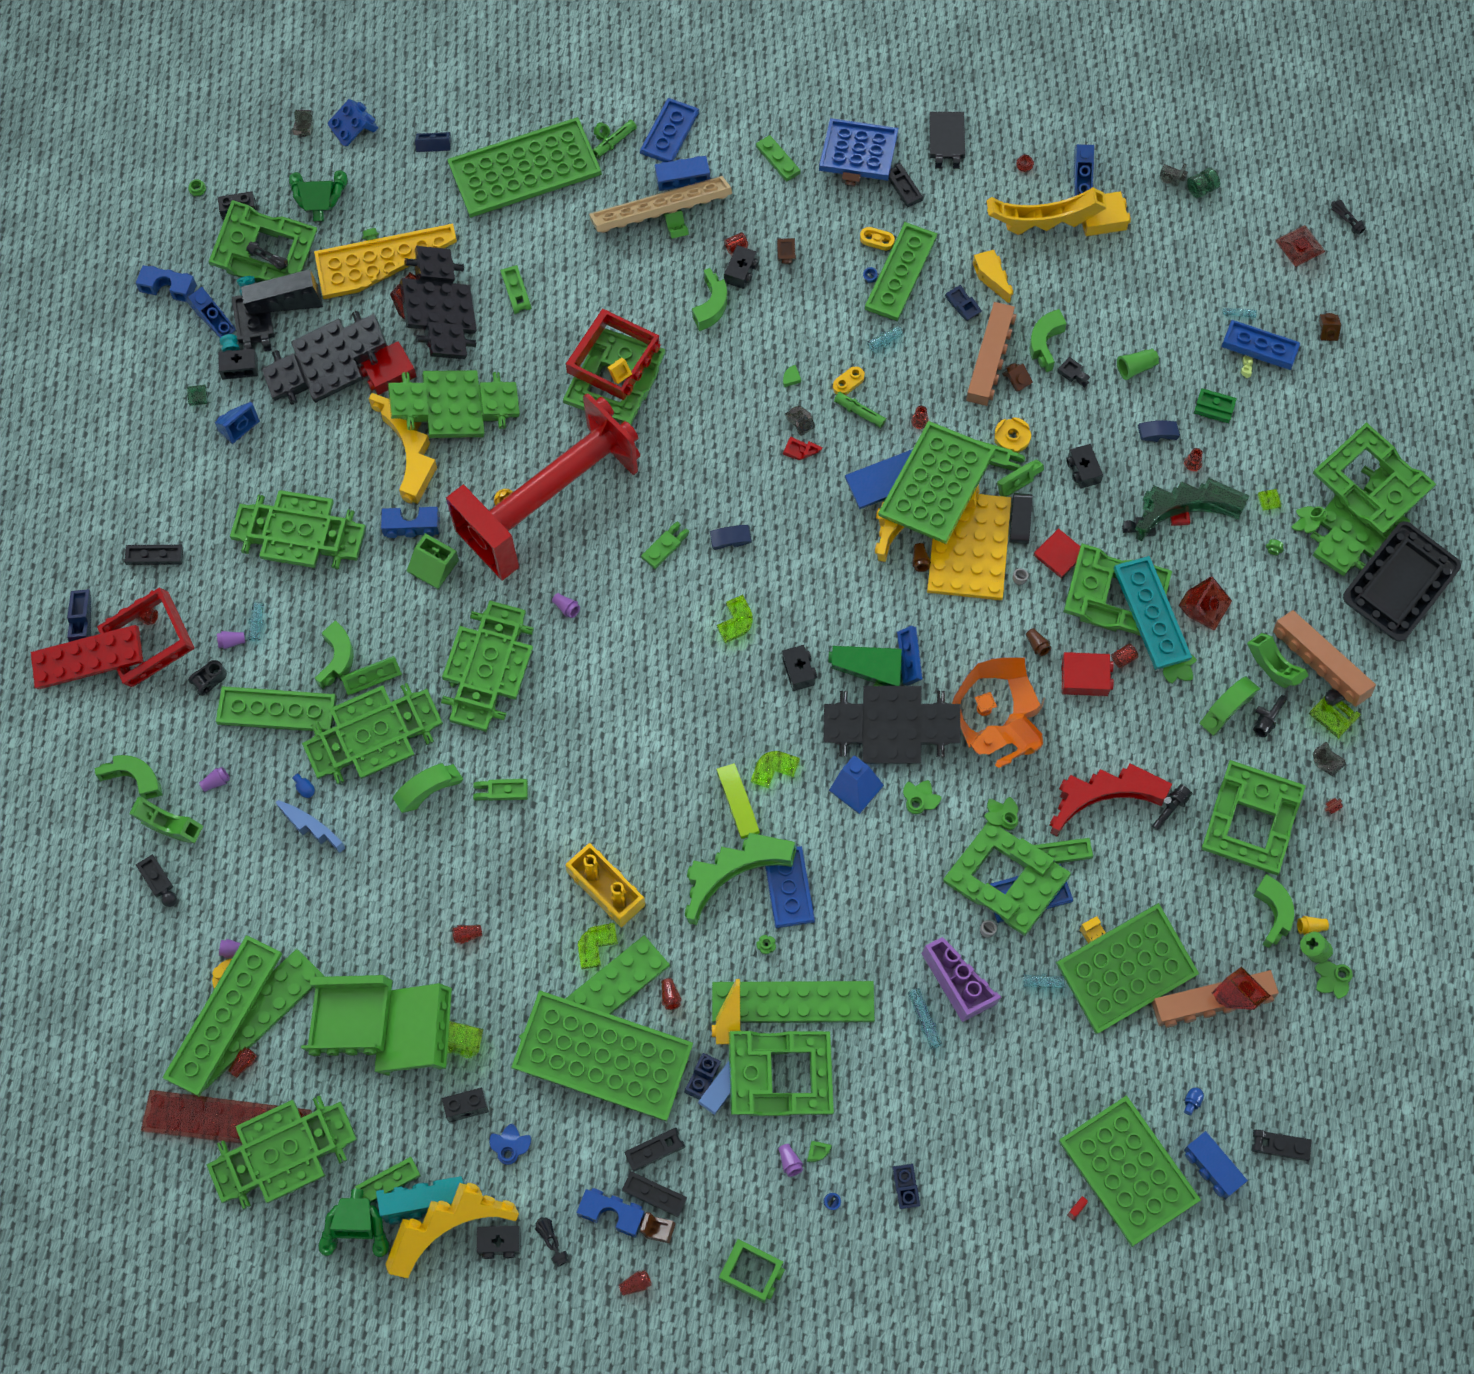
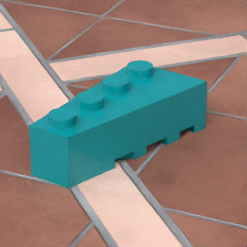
M462 1176L436 1180L433 1181L431 1186H429V1183H418L412 1186V1189L403 1188L402 1186L395 1187L391 1193L385 1194L384 1190H378L376 1195L380 1216L386 1223L389 1222L390 1225L399 1224L402 1222V1219L406 1218L421 1219L422 1215L427 1213L431 1201H445L451 1205L459 1183L465 1184Z

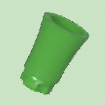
M1153 348L1117 357V368L1124 380H1128L1159 364L1158 353Z

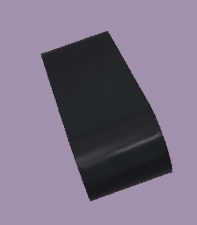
M1013 494L1010 543L1029 544L1032 494Z

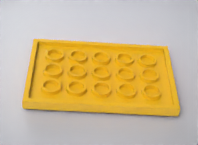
M979 494L976 508H965L947 544L932 539L927 593L1003 600L1011 497Z

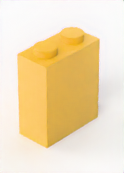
M1121 191L1105 194L1107 208L1082 222L1085 237L1127 230L1131 217L1130 213L1126 211L1127 203L1126 199L1122 197Z

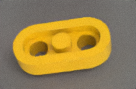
M866 227L860 232V241L866 246L884 251L893 248L895 238L890 232L872 227Z
M851 367L836 378L833 382L834 393L842 392L847 395L864 381L865 373L863 369Z

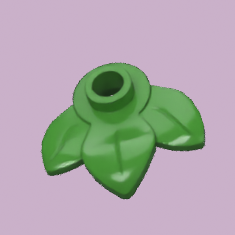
M1307 506L1297 509L1296 513L1300 519L1291 527L1295 531L1305 530L1306 534L1314 532L1319 528L1320 523L1327 519L1328 513L1320 506Z
M1192 654V658L1188 661L1163 668V675L1169 683L1173 684L1177 678L1183 681H1191L1193 679V672L1190 666L1197 659Z
M929 780L923 781L917 786L908 781L903 788V795L907 800L906 808L912 814H920L924 810H932L939 805L942 799L940 795L932 794V786ZM916 802L919 804V807L914 808L912 804Z
M1008 797L1003 804L993 799L988 800L987 809L989 812L984 815L985 819L992 825L1002 826L1007 830L1015 829L1018 825L1016 814L1019 810L1016 802L1011 797Z
M1325 961L1314 967L1317 973L1322 976L1317 982V991L1321 993L1333 992L1337 999L1347 995L1349 991L1348 983L1353 977L1352 970L1347 965H1335L1330 961ZM1343 972L1345 978H1341L1338 973Z

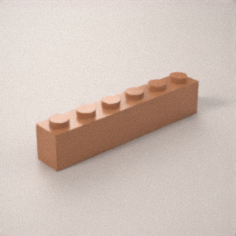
M998 302L993 303L966 401L987 406L989 400H993L995 390L992 388L993 385L998 383L999 374H997V371L1002 369L1004 359H1001L1002 354L1006 355L1008 344H1005L1006 339L1010 340L1013 329H1010V325L1015 324L1017 314H1014L1015 306Z
M1294 610L1277 620L1273 630L1277 638L1288 645L1292 651L1299 655L1306 664L1310 665L1319 676L1323 677L1348 702L1356 707L1372 696L1376 684Z
M1269 970L1154 998L1152 1006L1158 1025H1165V1028L1177 1025L1179 1021L1184 1020L1185 1023L1197 1020L1196 1017L1203 1015L1204 1018H1210L1215 1016L1216 1012L1230 1013L1240 1006H1243V1009L1255 1006L1256 1002L1262 1001V1004L1273 1002L1279 992L1273 974Z

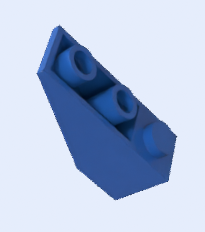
M1077 144L1074 147L1075 196L1093 187L1094 145Z
M203 287L188 296L186 302L219 338L236 331V328Z

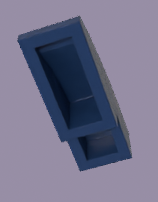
M90 589L70 592L67 615L69 622L67 638L69 642L91 636Z

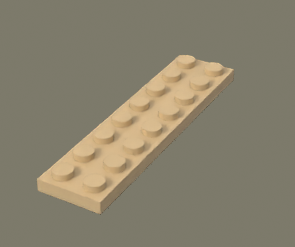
M720 176L593 212L589 216L597 232H608L611 228H622L632 222L640 223L650 217L657 218L661 214L675 213L678 209L692 208L696 204H706L713 199H724L732 194V189L724 177Z

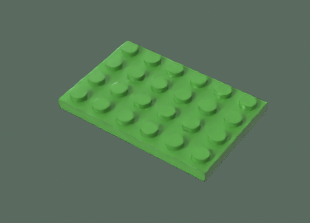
M928 421L878 515L947 544L993 458L996 448Z
M1159 903L1055 962L1096 1034L1151 1003L1154 998L1163 996L1199 974Z
M1127 1095L1059 1139V1143L1131 1247L1201 1201Z

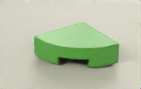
M796 365L789 367L784 373V387L801 383Z
M811 1141L807 1162H817L820 1159H824L830 1152L832 1145Z

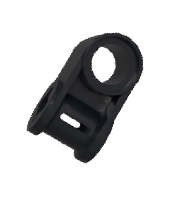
M211 660L201 669L194 672L189 677L188 682L197 688L200 696H203L226 678L227 671L221 662ZM220 669L218 673L213 674L214 670Z

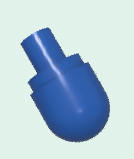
M298 773L292 777L296 782V790L302 797L310 798L314 795L315 787L308 779L302 778Z
M1195 1087L1188 1091L1184 1102L1186 1105L1185 1114L1192 1115L1193 1110L1200 1107L1204 1099V1093L1201 1089Z

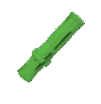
M630 119L608 138L605 137L602 143L592 149L595 157L599 159L607 151L613 150L617 143L636 130L635 122Z
M838 392L834 399V402L845 407L848 412L856 413L879 428H882L887 418L863 406L857 399L849 398L842 392Z

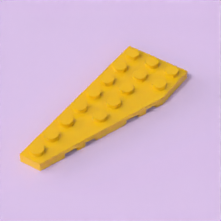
M453 224L314 251L323 299L358 293L409 267L404 265L405 258L415 259L416 246L444 249L456 243L457 239Z

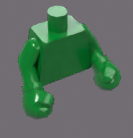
M337 170L334 173V182H304L301 174L294 172L289 176V184L293 191V198L299 207L306 212H313V222L324 221L323 211H331L332 207L336 205L341 192L348 184V177L342 170Z
M352 1189L351 1197L341 1198L338 1205H335L326 1215L324 1231L318 1244L319 1252L322 1255L329 1256L334 1253L338 1244L337 1238L373 1239V1236L372 1251L374 1255L383 1257L389 1252L390 1244L383 1229L380 1213L375 1206L371 1205L370 1199L363 1198L364 1191L362 1189Z

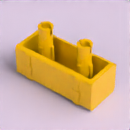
M591 843L587 844L566 863L568 875L620 927H623L645 907V898L637 891V888L634 885L632 886L622 873Z

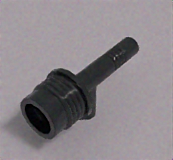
M1285 695L1279 697L1270 711L1260 706L1257 707L1255 713L1260 716L1253 728L1256 735L1266 737L1276 727L1274 718L1287 701Z
M1180 784L1169 794V797L1164 799L1167 807L1152 827L1158 831L1178 805L1181 807L1186 806L1193 793L1186 786Z

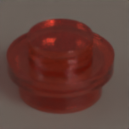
M1022 155L1017 159L1016 166L1020 171L1028 172L1033 168L1034 161L1029 155Z
M1335 797L1325 803L1327 807L1324 810L1328 811L1330 815L1343 807L1342 799H1336Z

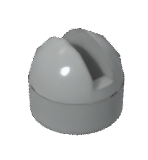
M1021 568L1016 569L1013 573V582L1017 585H1023L1028 579V572Z
M990 920L984 921L980 926V933L985 938L994 936L997 931L996 924Z

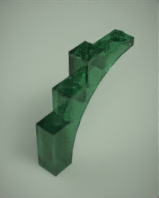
M1209 477L1205 484L1201 483L1199 489L1182 481L1178 488H1173L1172 492L1153 485L1151 491H1146L1142 501L1145 502L1143 509L1145 511L1142 517H1144V520H1139L1135 528L1138 531L1135 539L1143 541L1149 531L1158 523L1169 517L1186 512H1213L1239 520L1249 495Z

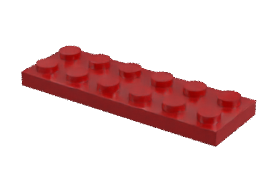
M132 625L31 652L35 688L43 689L143 663L139 626Z

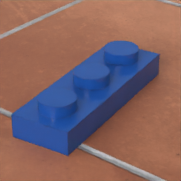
M912 625L897 632L899 649H902L903 684L907 686L922 680L917 629Z

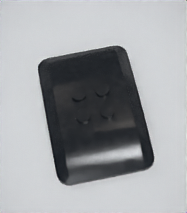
M1403 521L1395 527L1345 590L1343 600L1348 606L1390 638L1401 642L1411 634L1461 568V563L1457 557L1414 525Z

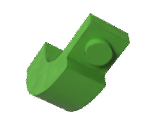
M711 268L704 270V280L712 295L704 304L692 308V318L699 331L707 329L718 322L727 306V286L725 280L719 281L717 274H713Z
M1060 309L1049 312L1041 317L1035 324L1030 339L1029 350L1032 360L1038 358L1040 367H1044L1046 373L1053 370L1055 363L1046 342L1049 338L1064 333L1067 323Z
M337 621L331 623L321 633L324 640L334 649V657L330 664L315 677L317 685L322 689L326 686H331L336 677L342 681L341 676L348 674L353 664L354 652L351 641L344 628Z
M1261 633L1247 642L1256 662L1279 686L1287 688L1290 685L1295 686L1309 676L1306 669L1292 665L1282 656L1273 636Z
M1247 676L1241 678L1209 709L1210 711L1199 724L1213 736L1216 735L1237 710L1251 701L1260 688Z
M128 755L112 756L113 764L105 763L100 765V767L94 768L95 775L100 781L128 776L137 781L141 797L150 799L163 796L161 784L149 765L141 759Z
M443 763L425 769L408 780L395 793L393 800L402 813L418 809L421 803L432 793L445 787L458 785L463 781V778L454 764L444 766Z
M143 797L137 798L129 813L140 820L144 826L182 842L195 843L203 828V825L190 817L169 813Z
M1266 874L1253 896L1265 902L1271 908L1274 915L1273 927L1262 944L1270 948L1272 944H1278L1282 935L1287 936L1294 922V905L1284 886Z

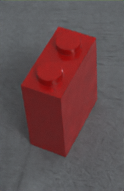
M399 341L380 349L375 354L378 360L377 364L371 365L370 360L361 363V367H359L363 377L367 376L369 379L367 381L371 391L375 390L377 395L388 391L389 383L403 382V372H405V375L406 372L409 373L410 380L417 377L415 369Z
M1064 652L1062 657V694L1108 696L1110 690H1113L1114 680L1110 679V672L1113 673L1114 666L1113 661H1110V654Z

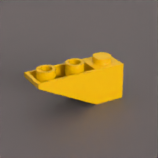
M995 250L975 254L973 266L978 279L1003 300L1010 303L1013 288L1011 285H1008L1006 271L1001 268L1000 256L996 255Z

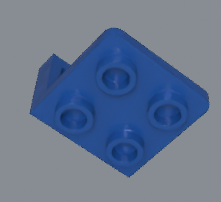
M348 99L328 121V126L343 146H348L363 129L375 132L378 129L374 117L367 113L366 106L361 102L357 103L351 99Z

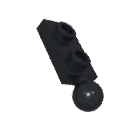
M152 854L136 864L155 897L158 898L162 895L161 902L164 906H174L177 903V895L169 891L173 888V885L154 855Z

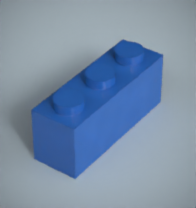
M696 156L689 159H678L676 161L655 164L659 191H664L709 180L710 170L707 157Z
M1206 1131L1184 1149L1188 1161L1198 1166L1200 1175L1206 1181L1209 1179L1214 1185L1213 1190L1219 1197L1223 1196L1226 1200L1248 1181Z

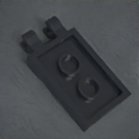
M930 112V158H935V169H942L943 158L952 159L953 169H960V159H965L964 112Z
M233 296L232 304L239 344L243 343L244 349H253V343L262 342L264 352L271 351L269 338L275 337L271 312L249 314L243 304L242 296Z

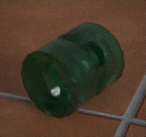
M1208 167L1199 174L1189 177L1187 179V187L1193 197L1199 199L1208 192L1218 189L1220 187V178L1213 168Z

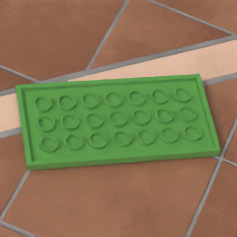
M578 117L447 159L470 218L602 175L600 166Z
M539 990L511 1069L667 1122L693 1042Z

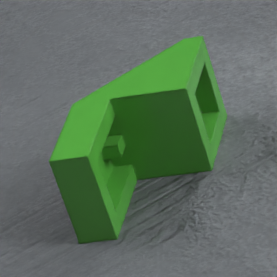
M678 209L675 213L663 214L672 239L689 235L681 209Z

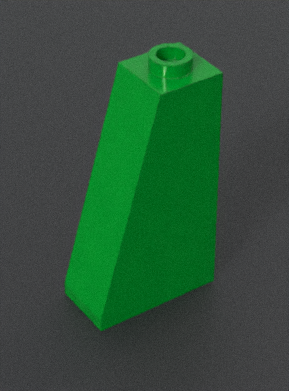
M833 646L832 652L829 651L828 663H832V669L873 683H879L883 686H900L902 649Z

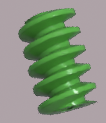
M1316 931L1306 934L1300 942L1302 952L1312 962L1323 963L1333 954L1331 944Z

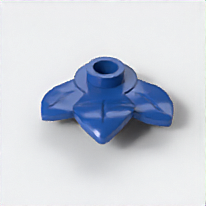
M509 1124L501 1135L491 1134L489 1143L491 1149L498 1153L499 1161L504 1165H511L516 1162L519 1155L528 1151L531 1145V1136H520L514 1124ZM507 1151H510L512 1153V1156L510 1158L504 1157V1154Z

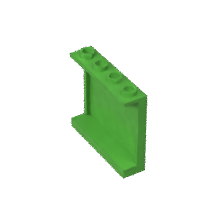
M385 975L311 977L310 985L315 988L310 1033L308 1045H301V1049L307 1051L308 1055L320 1056L321 1053H327V1055L338 1056L339 1053L355 1056L357 1053L362 1052L366 1055H376V1052H384L393 980Z
M437 983L391 990L384 1052H376L375 1072L390 1076V1072L424 1067L446 1069L452 988Z

